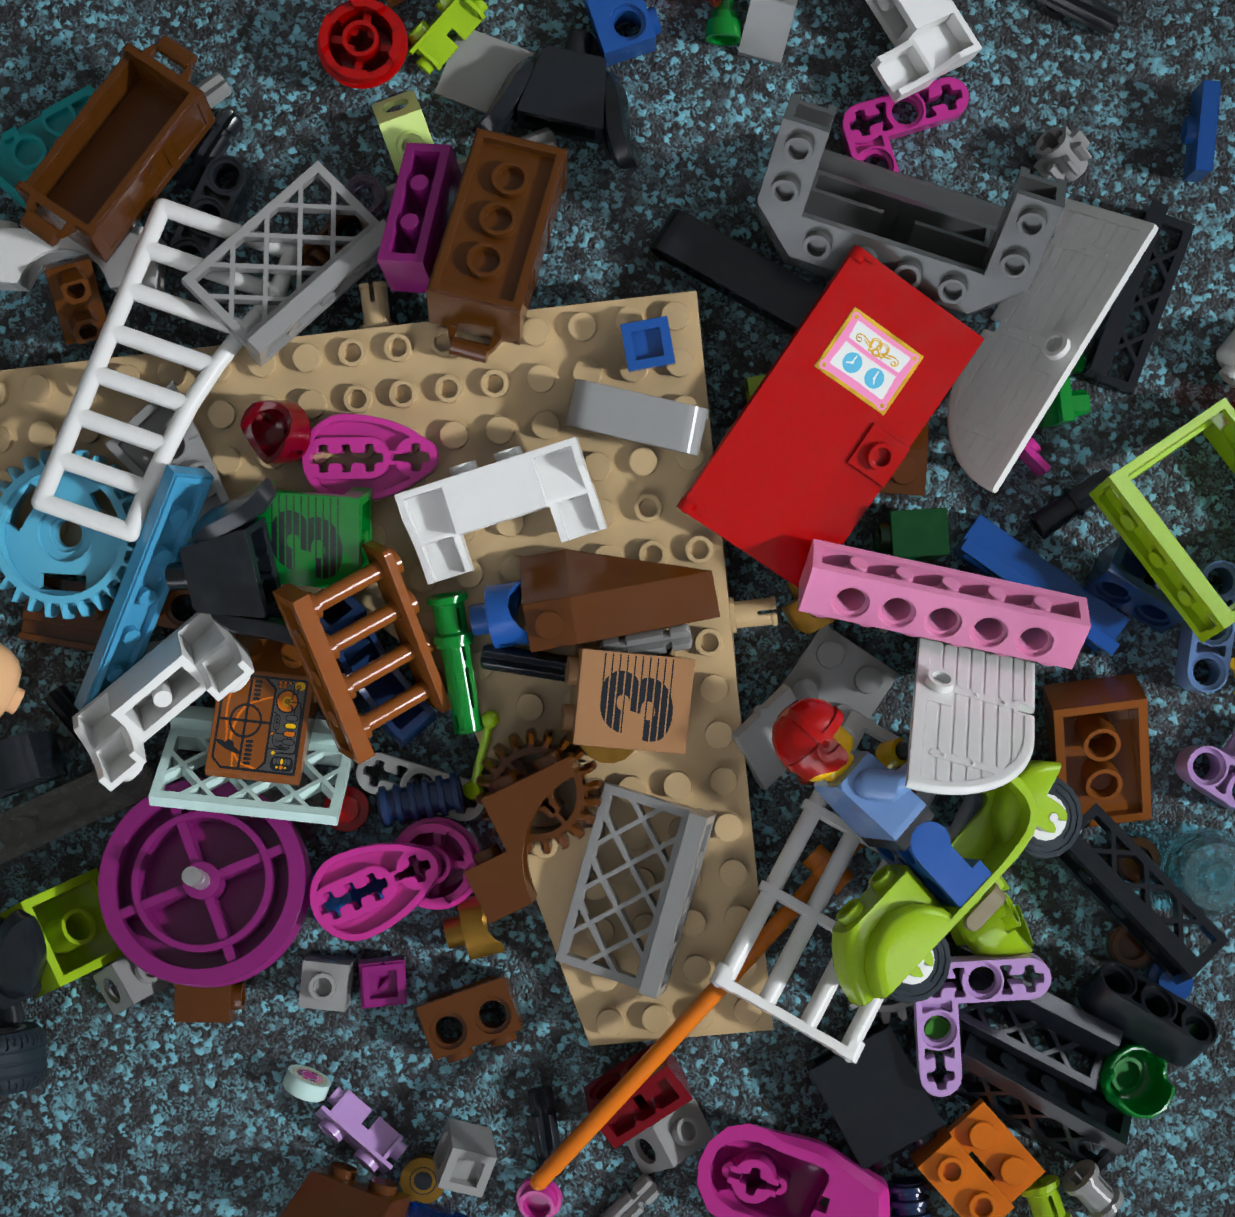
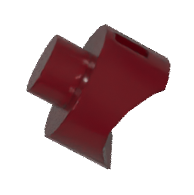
M265 400L252 403L245 410L240 423L242 432L249 444L266 464L296 462L305 455L310 444L311 424L304 409L296 402Z

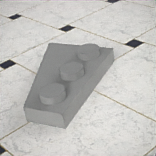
M174 381L165 387L180 393ZM149 402L128 424L163 435L175 411ZM192 420L170 465L207 469L214 476L197 520L198 522L206 512L231 499ZM111 438L104 444L132 474L140 477L144 476L154 452Z

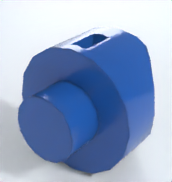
M521 580L485 586V603L469 606V616L474 636L490 634L496 649L529 643L527 631L518 625V608L522 600Z

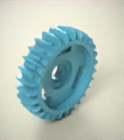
M78 449L74 453L90 459V452L88 450ZM51 450L39 451V461L30 456L22 458L25 471L19 467L7 468L13 481L12 483L0 480V491L3 493L0 497V573L5 575V578L0 583V589L5 590L16 587L11 601L18 603L29 598L27 611L38 612L44 606V616L48 618L59 616L60 611L63 619H74L77 617L78 611L83 617L93 616L95 614V606L101 611L112 607L109 596L113 600L115 599L137 540L127 542L80 525L82 529L81 541L76 546L69 547L63 543L60 537V529L67 520L43 513L34 508L21 529L16 527L20 508L30 492L37 487L51 453ZM95 455L91 460L106 465L107 457ZM118 464L109 465V466H111V467H114V468H117V469H120V470L123 469V468H122L120 465H118ZM64 470L54 496L102 512L93 495L102 490L110 499L117 517L125 520L135 494H129V492ZM44 573L85 575L86 590L82 592L53 590L44 585Z

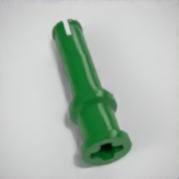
M464 590L443 592L426 597L427 606L432 607L436 634L432 636L433 644L436 645L437 649H441L454 734L459 735L472 734L484 729L479 710L469 644L473 643V638L475 637L472 629L468 628L464 605L468 595L467 591Z

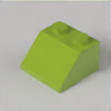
M97 868L30 897L0 913V917L6 919L12 912L22 909L35 916L41 926L46 943L47 961L40 978L41 989L34 996L35 999L125 956L111 937L103 919L98 895L99 871Z

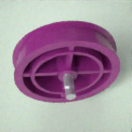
M187 780L167 785L164 790L181 792L192 785ZM228 781L211 790V792L215 796L229 797L238 792V790ZM258 795L262 801L271 802L263 795ZM147 796L122 818L107 843L99 870L98 895L103 919L111 937L124 955L145 972L171 983L202 988L222 987L247 980L259 974L278 960L297 937L308 912L312 871L306 846L292 821L150 806L149 797Z

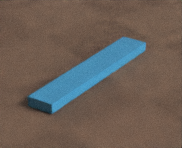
M166 465L143 524L140 537L136 542L74 705L79 711L143 658L170 591L165 580L166 566L169 563L181 562V547L189 543L192 529L197 523L214 480V476L207 469Z

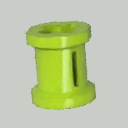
M1049 1174L1039 1177L1021 1194L1022 1197L1027 1198L1033 1217H1072L1071 1213L1065 1212L1057 1189L1060 1185L1057 1175Z

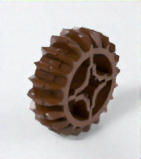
M534 727L528 728L525 735V744L516 732L510 734L508 741L512 750L510 751L500 742L497 743L493 750L500 761L486 757L482 762V766L493 773V775H479L476 783L482 787L490 788L488 783L505 775L507 768L511 772L514 771L517 778L533 771L534 768L529 764L524 765L519 758L525 755H546L555 750L558 751L560 757L570 753L566 749L570 744L566 738L567 734L560 740L559 745L553 743L555 736L553 728L545 730L543 741H538L537 731ZM581 746L573 753L580 767L578 773L573 776L577 793L574 810L570 813L563 806L565 802L558 793V787L555 788L546 797L548 800L543 801L538 811H542L550 819L554 817L559 823L546 827L532 825L529 835L528 854L532 853L536 841H540L543 854H550L553 846L552 838H555L558 846L564 850L570 845L567 831L577 839H581L585 835V831L578 820L590 825L596 820L593 812L585 807L594 808L601 805L602 798L589 794L588 790L600 788L602 786V779H587L586 774L595 770L597 763L595 760H592L583 765L580 764L578 759L585 754ZM490 791L478 794L476 802L483 804L481 799ZM487 811L481 814L483 821L491 820ZM494 827L491 833L497 837L499 835Z

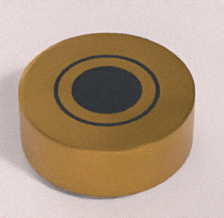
M421 1154L411 1158L401 1173V1189L403 1193L411 1195V1201L414 1203H432L444 1192V1189L437 1188L432 1155Z

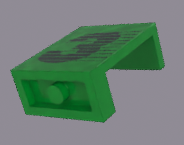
M257 484L256 486H254L253 488H251L249 491L253 490V489H254L255 487H257L259 484ZM353 487L344 495L276 490V499L262 515L258 516L265 517L278 575L282 585L290 583L295 586L326 588L369 564L363 544L372 540L373 488Z

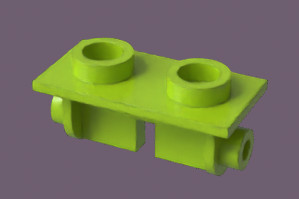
M438 0L435 4V7L440 11L429 25L424 20H421L407 36L410 46L408 47L406 57L415 52L420 57L416 64L424 73L430 75L433 70L439 72L445 62L459 48L447 34L452 30L465 41L486 18L484 12L488 9V6L483 0Z

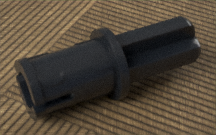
M1105 469L1100 470L1070 490L1068 488L1062 489L1060 497L1035 513H1031L1029 520L1037 533L1043 539H1046L1050 534L1075 518L1079 520L1086 517L1085 512L1097 505L1089 493L1111 474Z

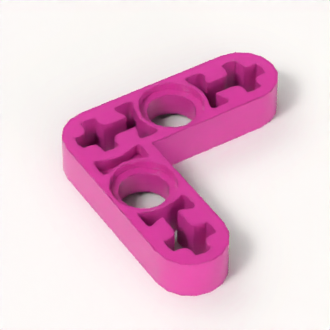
M945 77L934 80L929 87L896 103L887 94L851 106L845 112L840 125L847 156L861 161H865L870 157H877L884 161L887 169L899 173L889 140L958 119L968 105V89L959 79ZM942 90H946L949 96L957 95L958 100L954 103L953 110H948L946 104L931 107L929 111L931 117L926 118V106L921 95H926V104L937 101L942 94ZM905 101L914 106L917 114L914 122L901 124L894 119L892 108L898 102ZM878 108H883V120L888 128L887 131H883V122L871 125L867 131V136H862L859 130H851L850 127L854 124L856 116L861 115L864 122L875 120L880 114Z

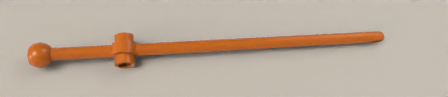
M860 842L853 856L864 846ZM820 844L802 864L812 874L794 892L793 897L807 904L834 850L830 853ZM846 868L834 891L836 896L855 876L849 869ZM785 905L781 906L763 926L734 982L737 983L800 914ZM710 983L532 1175L530 1179L532 1189L542 1191L565 1169L727 994L725 990L717 988Z

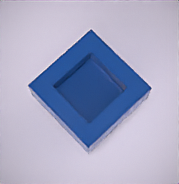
M667 316L620 324L629 373L676 364Z

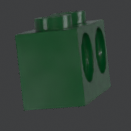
M947 507L888 512L879 518L878 526H874L872 529L874 552L914 561H933L950 555Z

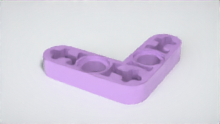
M1034 953L1002 957L979 955L951 957L947 979L956 978L953 969L960 968L959 980L963 990L956 992L954 982H944L941 989L930 998L913 1003L917 1072L922 1086L928 1093L938 1097L948 1096L954 1093L961 1084L962 1063L958 1004L1032 1000L1041 997L1049 989L1052 977L1050 969L1039 956ZM1007 965L1006 970L1009 975H1021L1025 972V966L1031 965L1036 973H1040V977L1033 978L1032 986L1025 987L1021 979L1010 978L1007 979L1009 988L1003 989L1004 977L1000 966ZM981 966L990 968L994 973V981L989 988L975 990L970 987L968 979L972 970ZM936 1015L943 1016L950 1022L948 1033L939 1039L930 1038L924 1033L926 1021ZM952 1047V1051H951V1052L946 1051V1049H949V1048ZM926 1048L942 1051L944 1066L947 1071H952V1073L944 1075L942 1083H935L933 1076L927 1075L928 1072L935 1071L936 1062L933 1051L925 1053Z

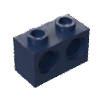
M1121 536L1099 552L1083 588L1084 590L1161 634L1184 620Z

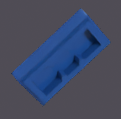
M1203 80L1191 93L1190 113L1183 120L1180 136L1181 143L1186 144L1183 181L1199 183L1213 170L1221 93L1220 81Z

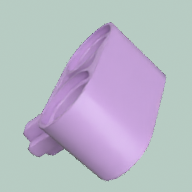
M1235 731L1223 750L1205 745H1190L1183 748L1175 760V770L1178 776L1186 784L1220 806L1235 811V800L1232 795V788L1235 784ZM1203 753L1209 759L1210 769L1204 777L1199 778L1193 770V763L1195 758Z

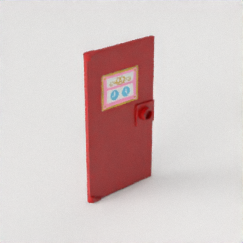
M854 244L676 507L682 513L688 514L799 588V581L813 539L840 545L844 544L882 487H885L909 452L910 446L984 341V338L865 251L864 248Z

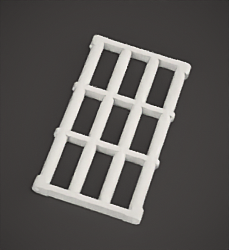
M856 711L850 712L843 725V728L854 739L852 751L856 750L864 733L880 742L900 738ZM898 767L889 770L896 771ZM814 789L810 798L804 799L801 805L803 811L767 880H762L757 888L760 893L723 963L718 962L709 981L715 987L736 995L829 1048L833 1053L844 1058L846 1062L856 1064L865 1047L863 1040L884 999L874 998L869 1004L859 1006L841 1042L818 1030L817 1026L839 985L833 966V957L827 965L800 1019L776 1006L817 924L832 932V928L837 921L824 915L823 912L859 842L879 853L876 847H869L858 837L840 816L827 810L826 806L828 803ZM916 792V795L929 808L936 794ZM980 793L965 796L948 830L950 842L981 809L983 797ZM820 819L841 831L843 835L807 904L784 892L783 888ZM883 858L877 870L888 864ZM776 901L801 916L760 995H757L734 981Z

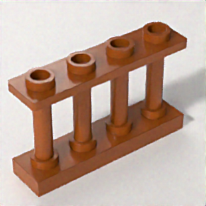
M373 540L363 544L369 561L368 565L321 591L312 594L290 583L272 591L338 751L359 765L375 756L369 738L372 737V731L424 700L430 706L443 713L451 709L447 696L448 690L445 675L436 667L432 657V653L435 652L434 644L428 633L420 626L416 615L420 611L418 602L411 591L405 587L401 573L404 572L403 563L394 549ZM377 582L385 602L384 606L332 635L324 632L320 622L324 610ZM393 623L401 645L347 676L341 673L336 659L340 658L342 650ZM405 663H409L416 681L415 685L363 715L357 712L352 700L356 698L357 691Z

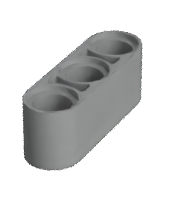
M575 379L565 425L698 456L709 410L630 390Z

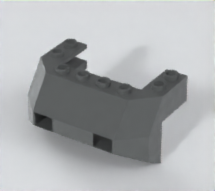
M791 93L754 210L784 264L832 279L853 245L856 244L864 248L865 251L958 320L1015 298L1030 289L1065 208L1066 180L1058 178L1057 182L1030 174V169L1021 166L1005 207L825 149L838 107L828 104V107L824 108L800 100L801 95Z

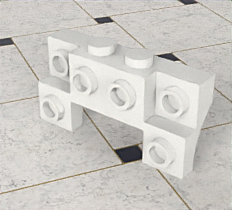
M865 0L895 47L878 56L871 64V67L894 103L929 87L937 77L970 62L982 49L952 0Z
M573 437L526 453L522 452L521 446L506 449L493 454L495 463L479 468L476 460L449 468L451 477L395 494L403 524L415 547L427 584L474 571L464 534L550 507L561 542L607 529L594 483L591 482L578 438Z
M198 612L72 717L74 732L92 759L98 781L109 791L114 790L123 781H131L140 773L147 762L144 742L167 725L205 691L219 702L230 692L235 693L242 689L249 681L251 674L255 672L249 650L236 639L234 633L217 624L210 614Z

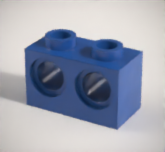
M582 0L600 55L606 59V67L656 51V35L662 33L654 6L647 8L644 0ZM631 22L639 28V32L632 37H623L615 29L621 23Z

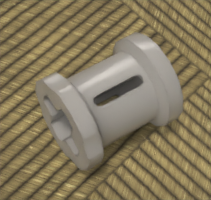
M1085 1159L1073 1165L1063 1177L1062 1189L1069 1196H1076L1083 1203L1088 1217H1113L1123 1205V1193L1117 1187L1110 1186L1099 1175V1167L1092 1160Z

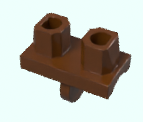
M81 255L67 262L43 265L66 345L72 343L83 344L97 340L106 320V314L89 255Z

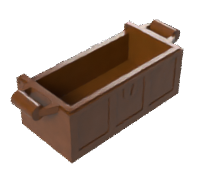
M164 35L158 43L149 46L143 51L127 42L122 49L124 52L122 59L97 91H94L86 105L62 136H59L55 141L53 147L26 182L20 180L14 187L27 204L25 214L20 221V226L53 247L61 239L69 237L107 263L216 121L204 92L190 83L198 56L167 35ZM159 52L185 70L181 75H178L154 59V56Z
M480 128L476 129L426 290L429 323L448 328L449 355L486 363L488 356L496 350L502 341L520 345L524 321L533 291L536 288L546 246L551 237L562 193H565L567 186V149ZM456 331L484 337L491 339V343L488 345L455 337Z

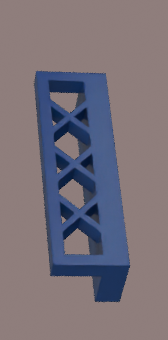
M981 514L974 519L951 553L984 576L1087 598L1091 628L1083 645L1100 657L1113 656L1120 646L1115 640L1129 621L1128 617L1102 599L1084 590V587Z

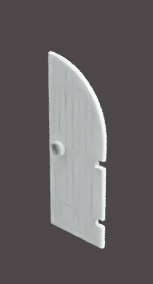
M1065 198V208L1054 231V237L1048 245L1030 289L1015 298L998 304L991 316L993 321L1000 323L995 332L986 329L982 330L980 336L984 338V341L961 372L951 390L947 414L950 444L962 469L978 485L992 493H997L1159 228L1156 224Z
M918 637L905 788L933 794L968 795L996 789L1015 779L1029 763L1034 749L1035 718L1029 714L1035 711V662L1011 656H998L988 651L964 646L956 647L946 642Z

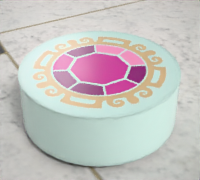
M294 1064L288 1067L282 1084L291 1095L304 1101L317 1103L325 1100L331 1086V1081L326 1075L313 1068Z

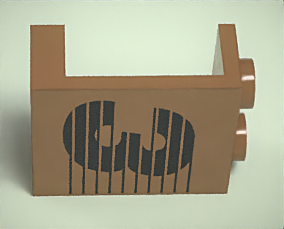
M575 646V656H568L566 661L565 684L571 685L570 704L562 705L560 731L567 732V741L573 745L686 754L695 659L670 655L657 656L595 650Z

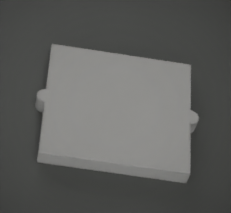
M476 30L465 41L457 35L454 43L459 48L445 62L444 70L434 94L486 114L509 73L518 63L529 56H534V52Z
M785 684L775 691L762 705H756L754 713L731 734L740 752L745 756V761L759 787L765 791L787 770L775 754L771 740L772 728L777 720V716L783 709L796 701L791 688Z

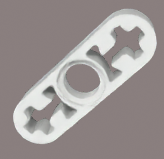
M383 752L374 753L375 756L360 765L358 764L356 769V778L361 788L375 795L379 787L385 786L386 790H390L393 784H396V782L381 780L378 786L371 784L372 776L366 773L367 766H376L378 760L385 762L384 770L395 775L399 774V765L408 769L400 781V787H405L407 781H410L418 773L427 774L433 781H435V776L442 775L443 779L449 778L450 774ZM459 776L463 789L470 779ZM477 803L476 807H468L465 813L457 814L456 810L449 811V816L445 817L458 821H470L483 811L484 805Z

